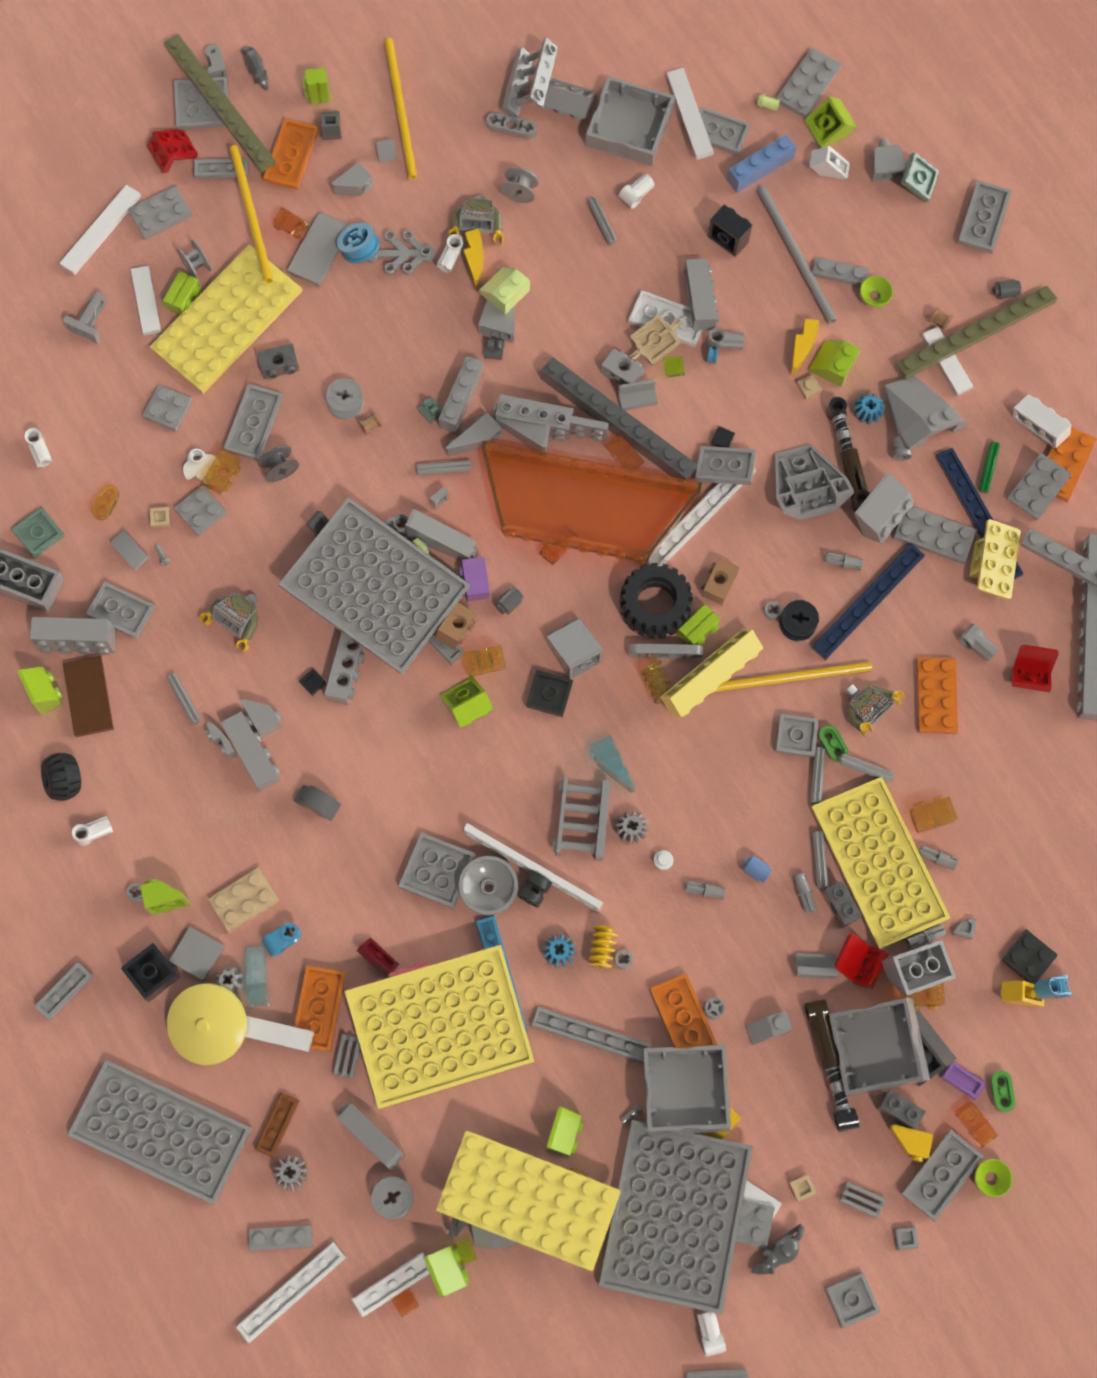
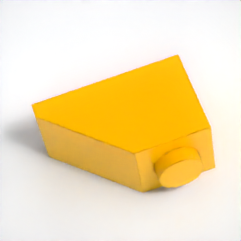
M1026 981L1002 982L1000 992L1002 1002L1011 1005L1044 1007V999H1040L1035 993V984Z
M897 1125L889 1127L890 1133L903 1153L911 1156L910 1160L922 1162L929 1159L933 1134Z

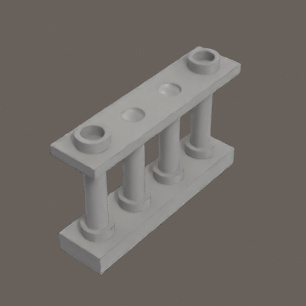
M547 37L543 39L541 50L530 54L523 47L517 49L502 109L510 116L518 117L521 105L533 102L540 108L544 105L558 46ZM538 59L537 65L532 66L533 60ZM534 74L533 80L528 81L529 75ZM531 88L529 95L524 96L525 90Z
M564 776V782L560 781L559 793H562L558 839L554 838L553 850H557L556 856H560L561 849L592 852V854H595V860L603 861L611 781L603 780L602 786L599 785L598 787L567 784L568 776ZM574 792L597 795V797H601V804L591 806L566 803V793ZM573 811L596 814V816H599V824L589 825L564 822V812ZM563 830L594 833V835H597V843L586 844L562 841Z

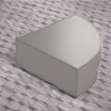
M977 919L962 921L955 927L952 935L973 939Z

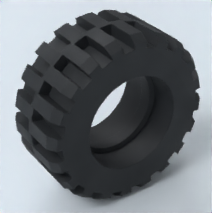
M652 563L650 567L645 564L641 566L640 570H633L631 576H627L620 594V613L623 615L625 624L629 623V628L633 632L638 630V635L644 637V634H647L650 639H655V636L658 635L662 639L666 638L668 633L670 636L675 634L676 630L688 620L692 607L693 593L690 592V583L685 582L686 577L683 574L679 575L678 569L673 567L671 570L664 563L663 566H658V563ZM648 588H661L672 596L674 605L667 613L660 615L650 614L639 605V594Z

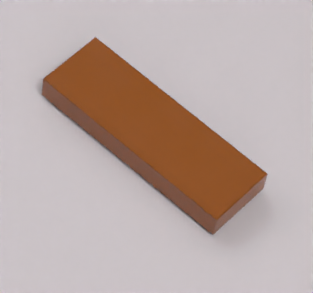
M280 1093L254 1150L274 1158L300 1102L299 1100Z

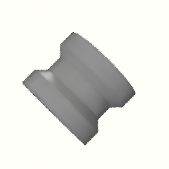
M710 998L704 1005V1014L709 1019H718L725 1010V1005L719 998Z

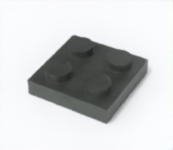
M536 670L526 707L563 717L573 680Z
M1026 929L1001 961L1027 982L1036 984L1058 954Z

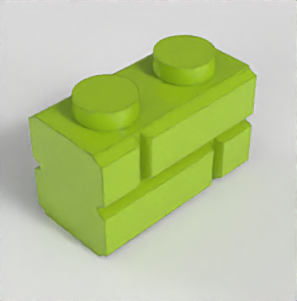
M326 68L305 70V77L302 78L305 98H309L311 105L320 104V102H330Z
M179 271L162 300L164 308L179 315L188 310L189 306L193 303L194 297H198L201 292L199 280Z
M703 604L678 628L677 635L687 645L702 646L707 640L705 637L709 633L714 634L719 629L720 617L712 612L706 604Z

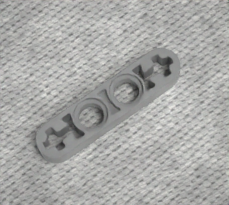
M631 644L629 645V656L633 658L699 659L703 657V647L700 645Z

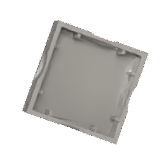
M608 76L600 96L599 106L592 117L586 133L585 146L653 166L674 108L675 96L654 89L642 88L633 83Z
M903 998L880 1003L870 1008L851 1009L829 1014L834 1041L840 1057V1071L845 1095H857L930 1080L913 999Z
M726 1045L696 1046L687 1049L674 1047L644 1048L648 1135L730 1132L731 1120L727 1088Z

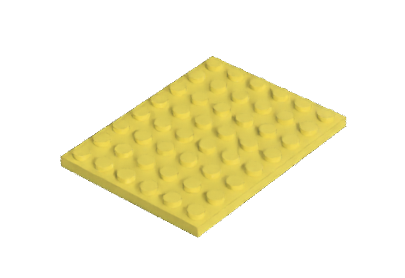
M501 944L345 990L378 1109L534 1062Z

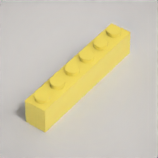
M741 629L665 692L661 699L670 714L678 717L686 716L690 713V709L702 703L708 694L715 692L721 683L728 681L733 673L744 668L746 662L757 657L758 652L763 647L754 631L751 629Z

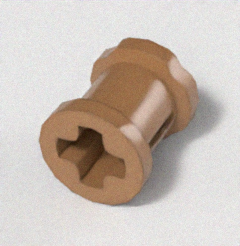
M937 307L932 313L929 322L933 321L945 330L953 316H948Z
M372 412V415L368 418L358 421L366 435L377 426H383L376 412Z

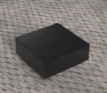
M718 426L711 444L717 447L729 448L735 433Z
M312 669L299 683L313 696L326 684V681Z

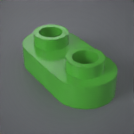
M830 725L824 726L819 732V741L823 748H825L829 758L834 762H839L840 756L835 755L834 751L838 750L841 752V755H848V747L835 727ZM825 734H829L831 739H826Z
M1005 1071L995 1072L990 1078L994 1106L1000 1112H1009L1015 1107L1012 1078ZM998 1078L1003 1080V1085L997 1083ZM1002 1098L1006 1100V1106L1001 1104Z

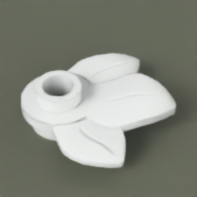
M193 449L188 453V461L183 466V473L187 480L196 476L202 482H210L212 469L219 467L220 464L214 455L205 454L200 449ZM194 457H200V460L196 461Z

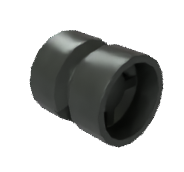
M530 871L525 879L526 885L521 886L517 896L524 902L539 908L544 899L543 893L548 892L552 882L541 874Z

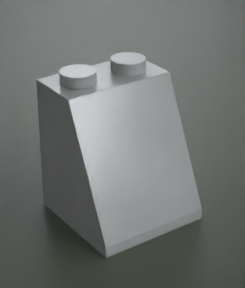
M580 618L576 621L570 620L564 625L565 627L559 630H552L548 633L546 640L568 679H572L598 665L603 659L604 650Z

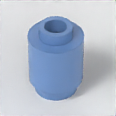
M748 856L742 865L745 868L743 872L758 882L764 883L772 872L769 865L756 856L752 858Z

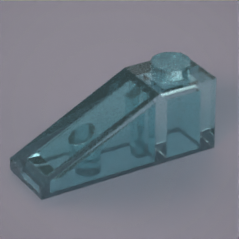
M610 735L591 743L590 751H588L591 761H595L601 770L630 793L634 792L635 785L612 736Z
M265 946L245 948L246 1001L250 1008L270 1006Z

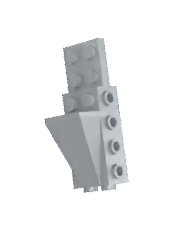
M500 394L499 402L494 405V420L503 429L544 458L547 457L551 437L556 441L564 442L565 440L569 441L570 434H573L574 437H589L596 442L607 441L609 423L573 416V408Z

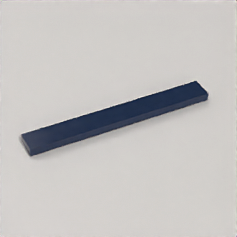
M953 447L936 454V460L974 528L977 529L980 538H983L986 521L989 519L993 520ZM1017 561L1014 579L1024 574Z
M910 543L812 646V649L826 661L925 555Z

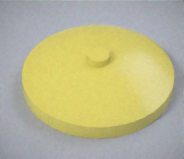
M202 983L189 987L176 997L169 1009L167 1017L168 1036L175 1050L186 1060L199 1065L218 1064L233 1056L245 1039L247 1017L244 1007L233 992L221 985Z

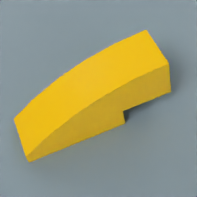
M479 228L465 232L468 249H464V259L475 289L479 288L483 273V245Z
M805 319L802 335L796 334L793 345L791 375H795L807 360L817 335L819 320Z

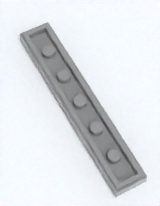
M538 1006L531 1024L532 1027L643 1064L644 1048H651L652 1044Z

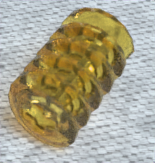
M662 661L651 663L641 672L642 677H645V683L648 684V690L651 691V697H655L653 700L655 704L664 703L661 696L670 689L668 686L671 684V681H665L668 674H661L665 668L658 667Z

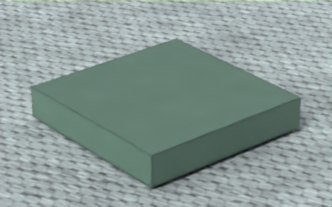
M916 152L910 154L901 184L924 202L930 201L939 170Z
M42 507L11 529L34 558L65 536Z

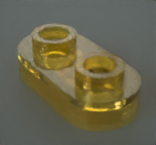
M107 484L100 489L91 507V512L97 520H105L111 515L120 497L116 486ZM109 494H113L111 498L107 497ZM100 510H105L104 513H99Z

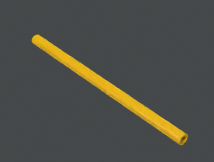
M387 38L384 42L408 178L414 180L417 178L394 43L392 38Z
M233 145L229 148L263 280L264 283L269 284L273 282L239 148L237 145Z
M871 662L730 680L721 683L715 692L872 671Z

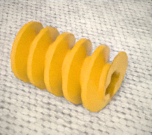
M595 925L594 930L597 932L593 933L592 937L596 940L591 941V945L595 948L590 949V953L593 956L588 957L591 964L587 965L600 969L612 968V965L608 964L607 961L614 959L609 956V953L615 952L614 949L610 948V945H616V942L611 939L612 937H618V934L613 932L615 929L612 927Z

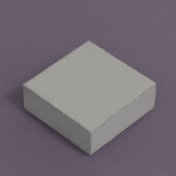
M443 487L430 497V505L434 509L449 499L448 490Z
M915 1227L894 1229L897 1250L919 1248Z

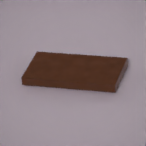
M97 656L63 663L74 736L81 737L114 730L102 657Z

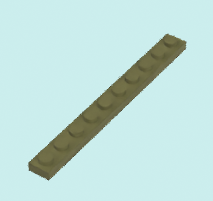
M177 34L165 41V48L259 171L262 173L274 166L276 161L180 35Z
M1045 286L896 362L895 367L906 380L1056 303L1057 297L1048 286Z

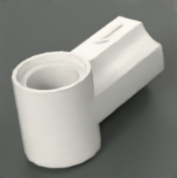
M643 174L631 186L626 185L620 191L619 198L633 209L640 203L642 197L654 187L655 183L648 174Z
M453 234L447 238V244L437 263V267L441 271L451 273L458 257L463 253V240L459 235ZM453 244H458V245H459L458 247H455V248H454V247H451V245H453Z
M36 428L28 429L24 437L37 467L48 466L53 461L42 434ZM33 437H39L35 442L30 441Z
M107 816L87 824H78L72 829V837L80 846H87L91 841L113 833ZM80 832H87L84 838H77Z
M706 1312L697 1315L705 1356L709 1357L726 1352L722 1333H720L716 1314L714 1312Z

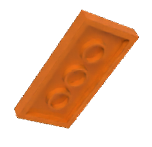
M287 118L284 119L272 152L276 164L266 170L263 177L264 182L294 190L299 189L319 133V126Z
M1071 427L1070 435L1056 449L1051 447L1047 456L1072 474L1055 496L1065 502L1069 501L1097 438Z
M918 657L916 659L918 733L957 734L956 659Z
M306 965L294 1027L314 1032L310 1049L331 1053L346 972Z
M687 973L650 988L674 1048L687 1049L696 1046L718 1045Z

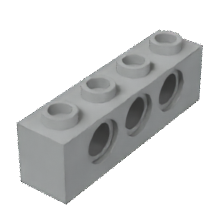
M343 632L340 636L324 696L328 701L348 705L349 700L354 698L355 689L353 686L354 682L359 680L360 671H358L359 664L364 662L365 653H363L364 648ZM351 644L358 645L355 650L348 649ZM350 661L353 663L349 668L343 667L345 662ZM342 679L348 680V683L344 686L338 684Z

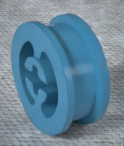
M360 222L352 224L342 231L338 237L337 246L343 252L346 261L361 263L370 259L378 251L380 240L370 224Z

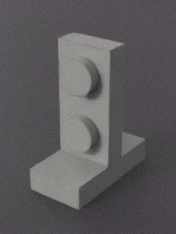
M96 292L94 297L90 298L85 312L83 311L80 314L79 321L65 316L62 322L66 330L98 344L101 336L99 331L92 326L107 303L104 295Z

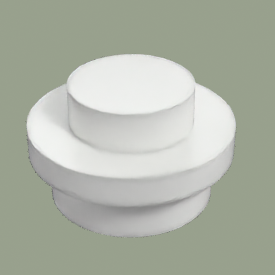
M659 851L654 857V864L660 870H667L673 865V856L668 851Z

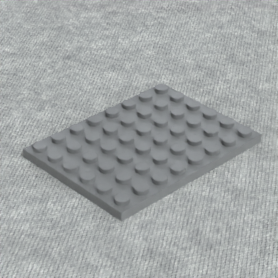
M348 497L282 579L279 587L396 672L403 675L441 626L446 616L470 588V584Z
M632 1120L618 1187L621 1193L613 1212L599 1287L722 1314L753 1146L694 1133L648 1135L647 1123Z

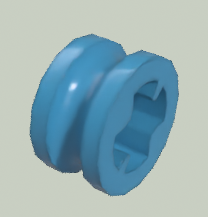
M710 346L707 363L713 361L716 364L719 348L713 349Z

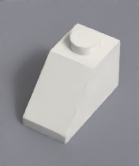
M826 146L812 151L809 167L821 176L845 180L848 178L850 163L830 146Z

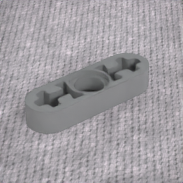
M496 112L490 113L487 116V127L491 131L525 139H532L536 135V124L533 121ZM515 123L516 127L514 129H509L507 127V124Z

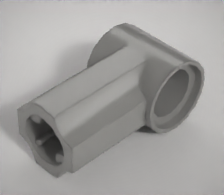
M713 328L709 332L706 344L708 348L711 346L713 349L742 350L744 333L724 332L720 328ZM712 338H718L719 341H715Z
M971 624L959 637V641L964 647L973 649L987 662L999 650L997 646L984 636V632L974 624Z

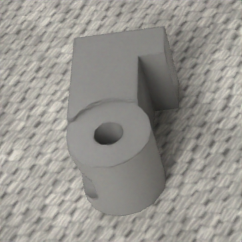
M209 45L205 49L207 61L211 65L207 67L208 73L211 77L227 76L219 46Z

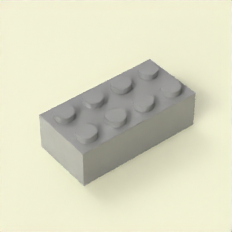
M0 549V594L49 612L65 580L62 574L57 570Z
M32 617L30 640L38 651L46 654L52 651H59L62 654L78 652L79 654L87 655L90 652H97L100 655H108L109 653H115L117 631L109 619Z

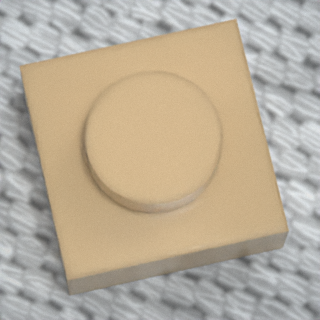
M814 374L797 382V387L805 400L822 391Z
M169 507L150 508L151 528L171 527Z
M809 1175L789 1183L797 1202L817 1194Z

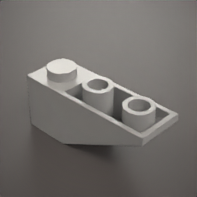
M488 413L484 416L481 415L474 421L472 426L464 428L459 437L453 438L447 443L446 454L452 456L489 447L502 436V427Z

